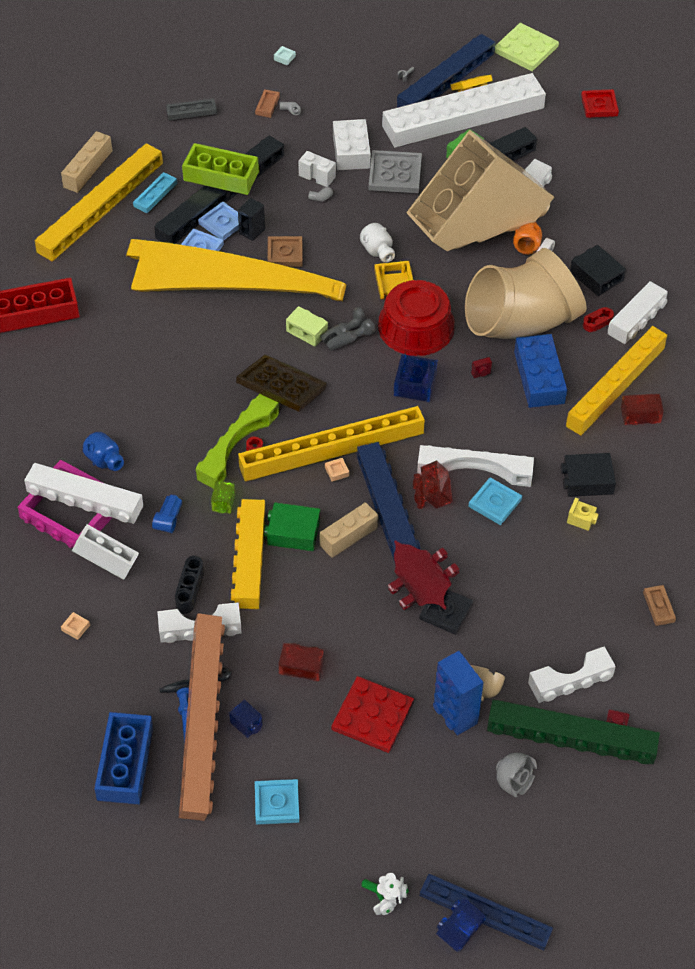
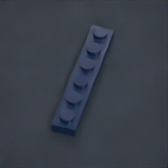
M428 874L419 896L543 951L553 931V927L431 874Z

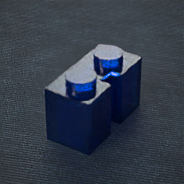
M466 898L462 901L458 899L451 908L453 914L449 919L444 917L436 927L438 929L436 934L458 953L487 918Z

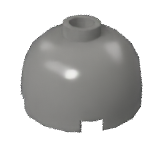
M520 752L510 753L505 756L496 766V778L499 786L514 797H518L517 794H525L535 778L532 772L533 768L537 769L536 760Z

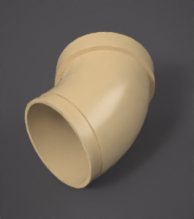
M547 248L540 249L528 257L525 264L518 267L484 266L473 277L465 300V317L469 329L475 335L498 339H516L518 337H528L543 333L563 322H572L584 314L587 309L584 295L574 276L563 261Z

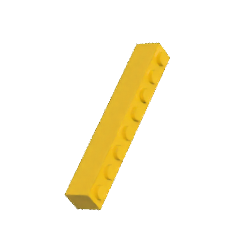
M652 326L568 412L566 427L581 436L664 350L668 334Z

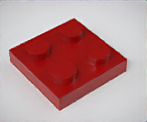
M614 89L582 91L581 98L586 118L618 116L619 110Z

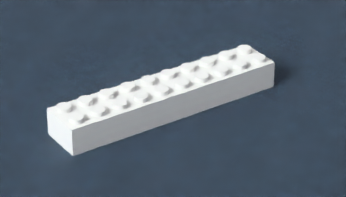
M533 73L383 111L382 127L395 148L543 109L546 93Z

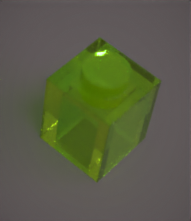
M216 481L211 498L212 511L231 513L235 499V484Z

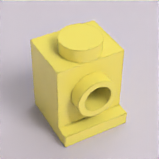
M575 498L569 511L567 523L589 531L591 525H595L599 516L596 513L597 507L580 502L578 498Z

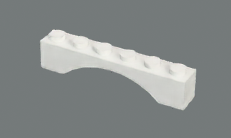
M420 445L417 475L436 477L455 469H480L500 476L511 485L531 487L534 457Z

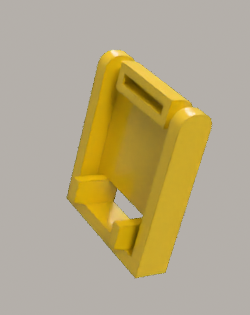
M409 261L374 264L380 300L384 299V295H388L398 284L413 280ZM401 270V273L385 274L387 271Z

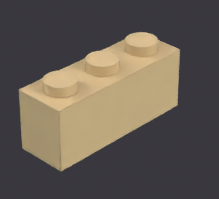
M365 502L320 532V546L331 558L335 557L377 529L378 514Z

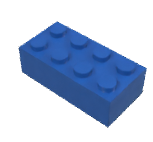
M552 334L516 338L514 353L528 407L565 404L567 387Z
M460 651L438 662L433 703L435 711L444 717L447 727L453 730L457 736L478 724L484 683Z
M109 712L94 788L97 801L140 805L153 734L152 716Z

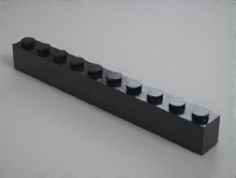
M270 135L246 153V155L258 157L259 173L256 179L284 157V144ZM204 185L198 192L194 193L174 211L156 223L154 226L155 238L164 243L176 244L191 232L193 228L199 225V218L221 202L227 203L238 193Z

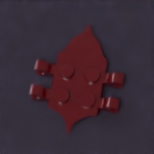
M395 540L394 561L396 567L394 572L398 579L387 585L389 587L388 590L394 595L402 587H406L410 594L399 601V605L404 611L415 602L419 606L437 604L446 610L444 595L451 586L449 579L460 573L458 566L454 563L444 571L438 563L448 558V553L444 548L431 555L427 550H419L412 545L401 544Z

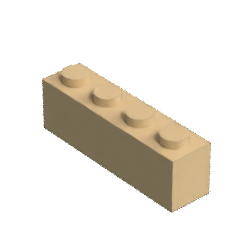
M97 131L61 172L63 188L76 193L82 189L111 154V136Z

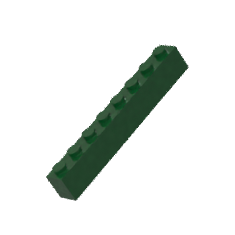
M494 699L492 700L487 731L496 735L504 734L516 739L524 738L533 740L536 743L554 744L560 748H574L580 752L589 751L600 756L608 755L617 757L620 760L638 761L645 765H654L660 732Z

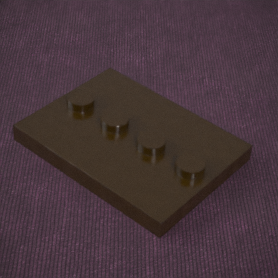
M265 354L236 377V383L298 412L321 394L327 386L326 382Z

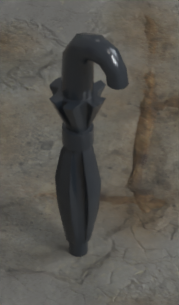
M222 667L221 673L223 674H218V681L221 682L230 679L232 674L229 668ZM190 679L180 680L159 688L160 693H177L181 688H189Z

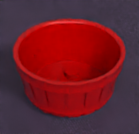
M410 280L395 286L385 299L378 322V331L382 340L385 341L384 343L391 349L410 356H425L440 351L449 344L455 330L454 316L447 294L436 284L424 280Z

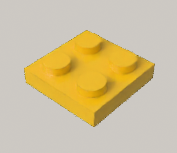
M483 75L450 85L452 90L461 92L488 85L487 82L493 80L491 75Z

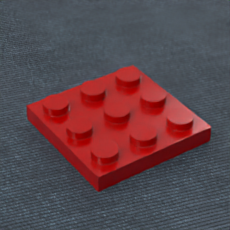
M357 676L331 726V730L389 753L414 703V698Z

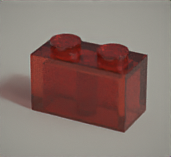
M660 394L628 395L622 398L621 412L624 425L661 423L664 410Z
M284 643L278 664L279 674L319 681L324 663V650L317 647L300 646L296 643Z

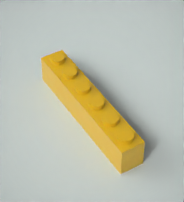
M242 499L241 507H237V518L240 519V523H236V535H239V539H235V551H238V555H234L233 565L237 569L236 572L232 573V584H235V589H231V601L239 603V609H259L265 500Z

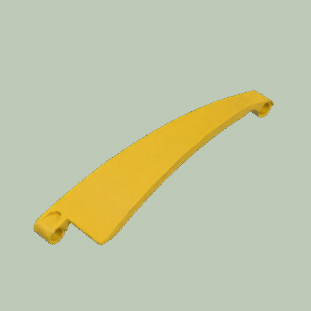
M131 239L126 257L139 260L131 285L134 291L260 290L319 294L335 301H343L347 286L341 281L245 256L179 244Z

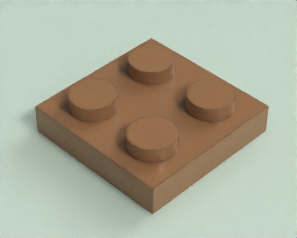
M302 236L268 237L267 262L287 267H302Z

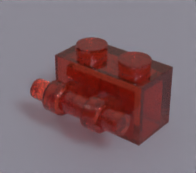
M437 460L420 467L421 474H414L413 488L416 492L414 500L417 503V508H424V502L426 501L436 509L453 502L449 471Z

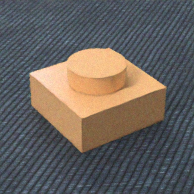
M343 458L325 463V469L331 482L349 477V470Z
M73 612L63 623L61 630L79 640L89 628L90 622Z

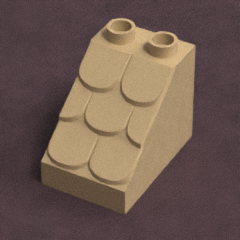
M469 130L406 213L432 242L449 251L464 247L475 241L481 243L504 232L515 231L525 224L534 223L539 217L547 213L554 196L525 169Z

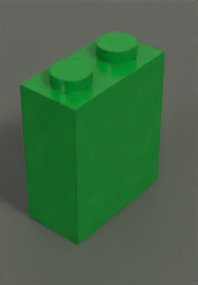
M274 502L273 510H269L268 513L269 526L266 525L264 530V537H267V545L314 551L320 524V509Z

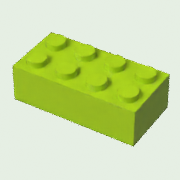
M194 143L182 165L183 180L248 195L259 173L258 157Z

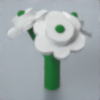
M393 873L381 876L379 878L380 884L364 879L361 884L362 887L376 893L380 900V903L373 908L376 915L391 913L397 905L396 897H398L399 904H401L403 898H406L409 892L407 884L403 883L404 877H401L400 881L396 880V876Z

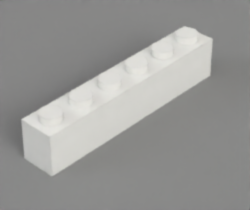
M37 463L33 464L24 480L27 492L32 495L43 496L51 501L63 502L68 506H76L88 512L93 511L105 517L119 519L122 522L134 524L143 508L142 494Z

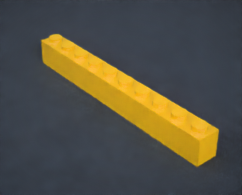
M147 143L139 148L137 152L129 157L121 166L117 167L98 186H95L90 193L84 196L66 214L61 216L42 235L37 237L35 240L37 253L53 262L163 164L162 151Z
M418 406L238 453L239 468L244 481L257 479L357 452L358 446L375 442L383 445L424 434L425 419Z

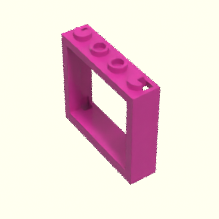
M62 460L53 467L54 469L101 482ZM29 494L18 506L19 517L26 524H32L40 532L50 534L53 539L66 543L72 549L80 534L72 532L33 510L42 500L43 496ZM97 513L88 525L101 531L112 517H105Z

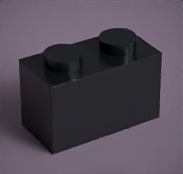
M250 198L238 209L240 235L254 241L265 230L264 205L261 202Z

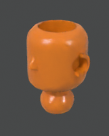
M536 222L525 224L516 229L513 238L514 247L518 252L526 255L535 253L542 241V231Z

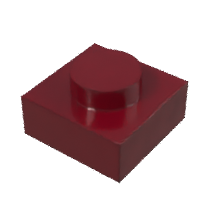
M490 357L472 362L471 374L474 378L491 374L492 361Z
M609 709L606 722L627 726L629 714Z

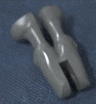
M357 307L353 310V319L350 322L338 324L322 334L320 338L327 344L329 350L332 351L354 343L358 337L371 336L376 333V329L370 319L366 320L362 308Z

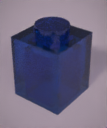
M245 699L229 712L230 723L247 738L252 734L258 733L262 728V715Z

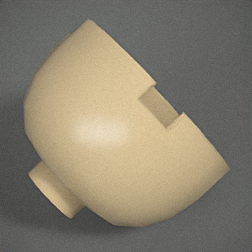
M471 665L484 682L481 701L484 698L495 697L501 691L505 677L498 672H495L493 675L487 668Z

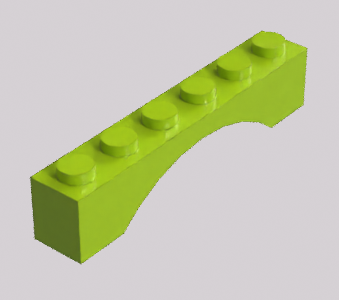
M261 394L252 399L249 407L239 415V419L230 425L228 432L219 438L216 446L213 449L211 448L205 459L197 464V480L216 490L227 477V460L235 445L251 432L270 426L279 415V403Z

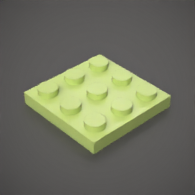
M519 23L495 45V53L533 71L559 46V41Z

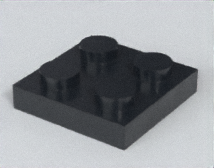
M447 589L444 595L446 610L437 604H426L420 613L419 619L456 635L473 605V600Z

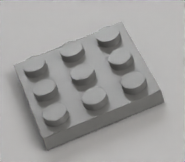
M372 150L368 190L419 193L422 153Z

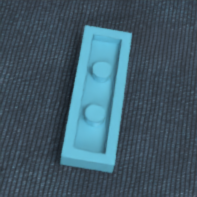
M163 172L133 201V206L148 213L178 184L177 178Z

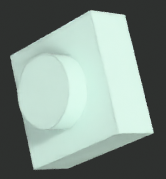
M283 46L274 54V60L288 65L296 57L295 51Z

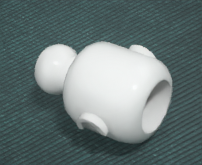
M371 223L363 228L360 233V241L368 253L374 257H379L383 262L392 261L395 257V251L391 248L393 240L386 231V228L379 223Z

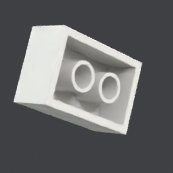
M366 119L333 121V141L337 170L370 168L371 153Z

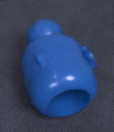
M94 432L85 439L83 453L93 463V466L96 465L101 469L109 468L112 471H118L123 467L124 459L119 455V447L107 434Z

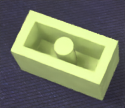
M298 306L286 319V331L316 347L321 341V335L328 331V322Z

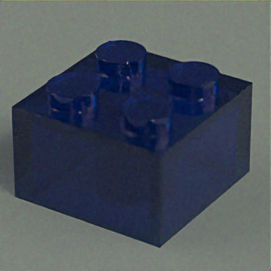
M402 354L394 381V396L430 402L437 375L438 360Z

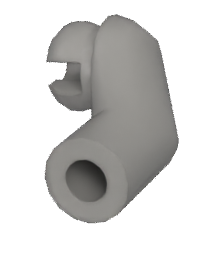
M280 102V110H288L293 115L300 114L301 108L296 102Z
M325 187L319 192L310 191L308 199L325 202L333 195V190L330 187Z

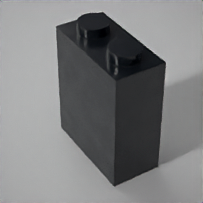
M596 245L572 259L570 272L599 297L624 281L626 268L599 245Z
M610 453L565 455L564 463H561L560 469L561 474L565 476L563 478L564 490L567 489L568 497L614 495L616 481Z

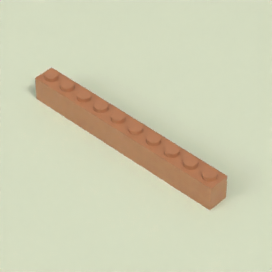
M198 613L194 621L179 818L205 821L207 815L212 812L213 802L209 801L210 793H213L214 780H211V773H214L215 760H212V754L216 752L217 740H214V733H217L218 720H215V713H218L220 701L216 700L221 688V681H218V674L220 675L222 671V662H219V655L222 656L224 644L220 643L225 631V625L222 624L221 616Z

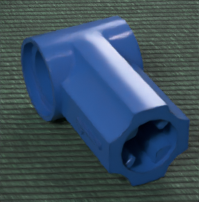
M176 495L166 496L160 512H156L153 518L152 528L173 533L177 522L176 517L182 506V500Z

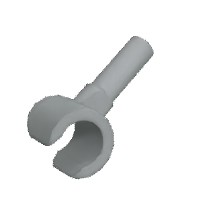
M411 67L408 71L400 70L398 72V79L402 77L403 82H407V76L415 70L414 67Z

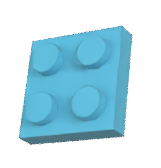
M490 477L469 501L468 507L501 525L520 503L522 495Z
M298 779L255 781L256 825L299 823Z

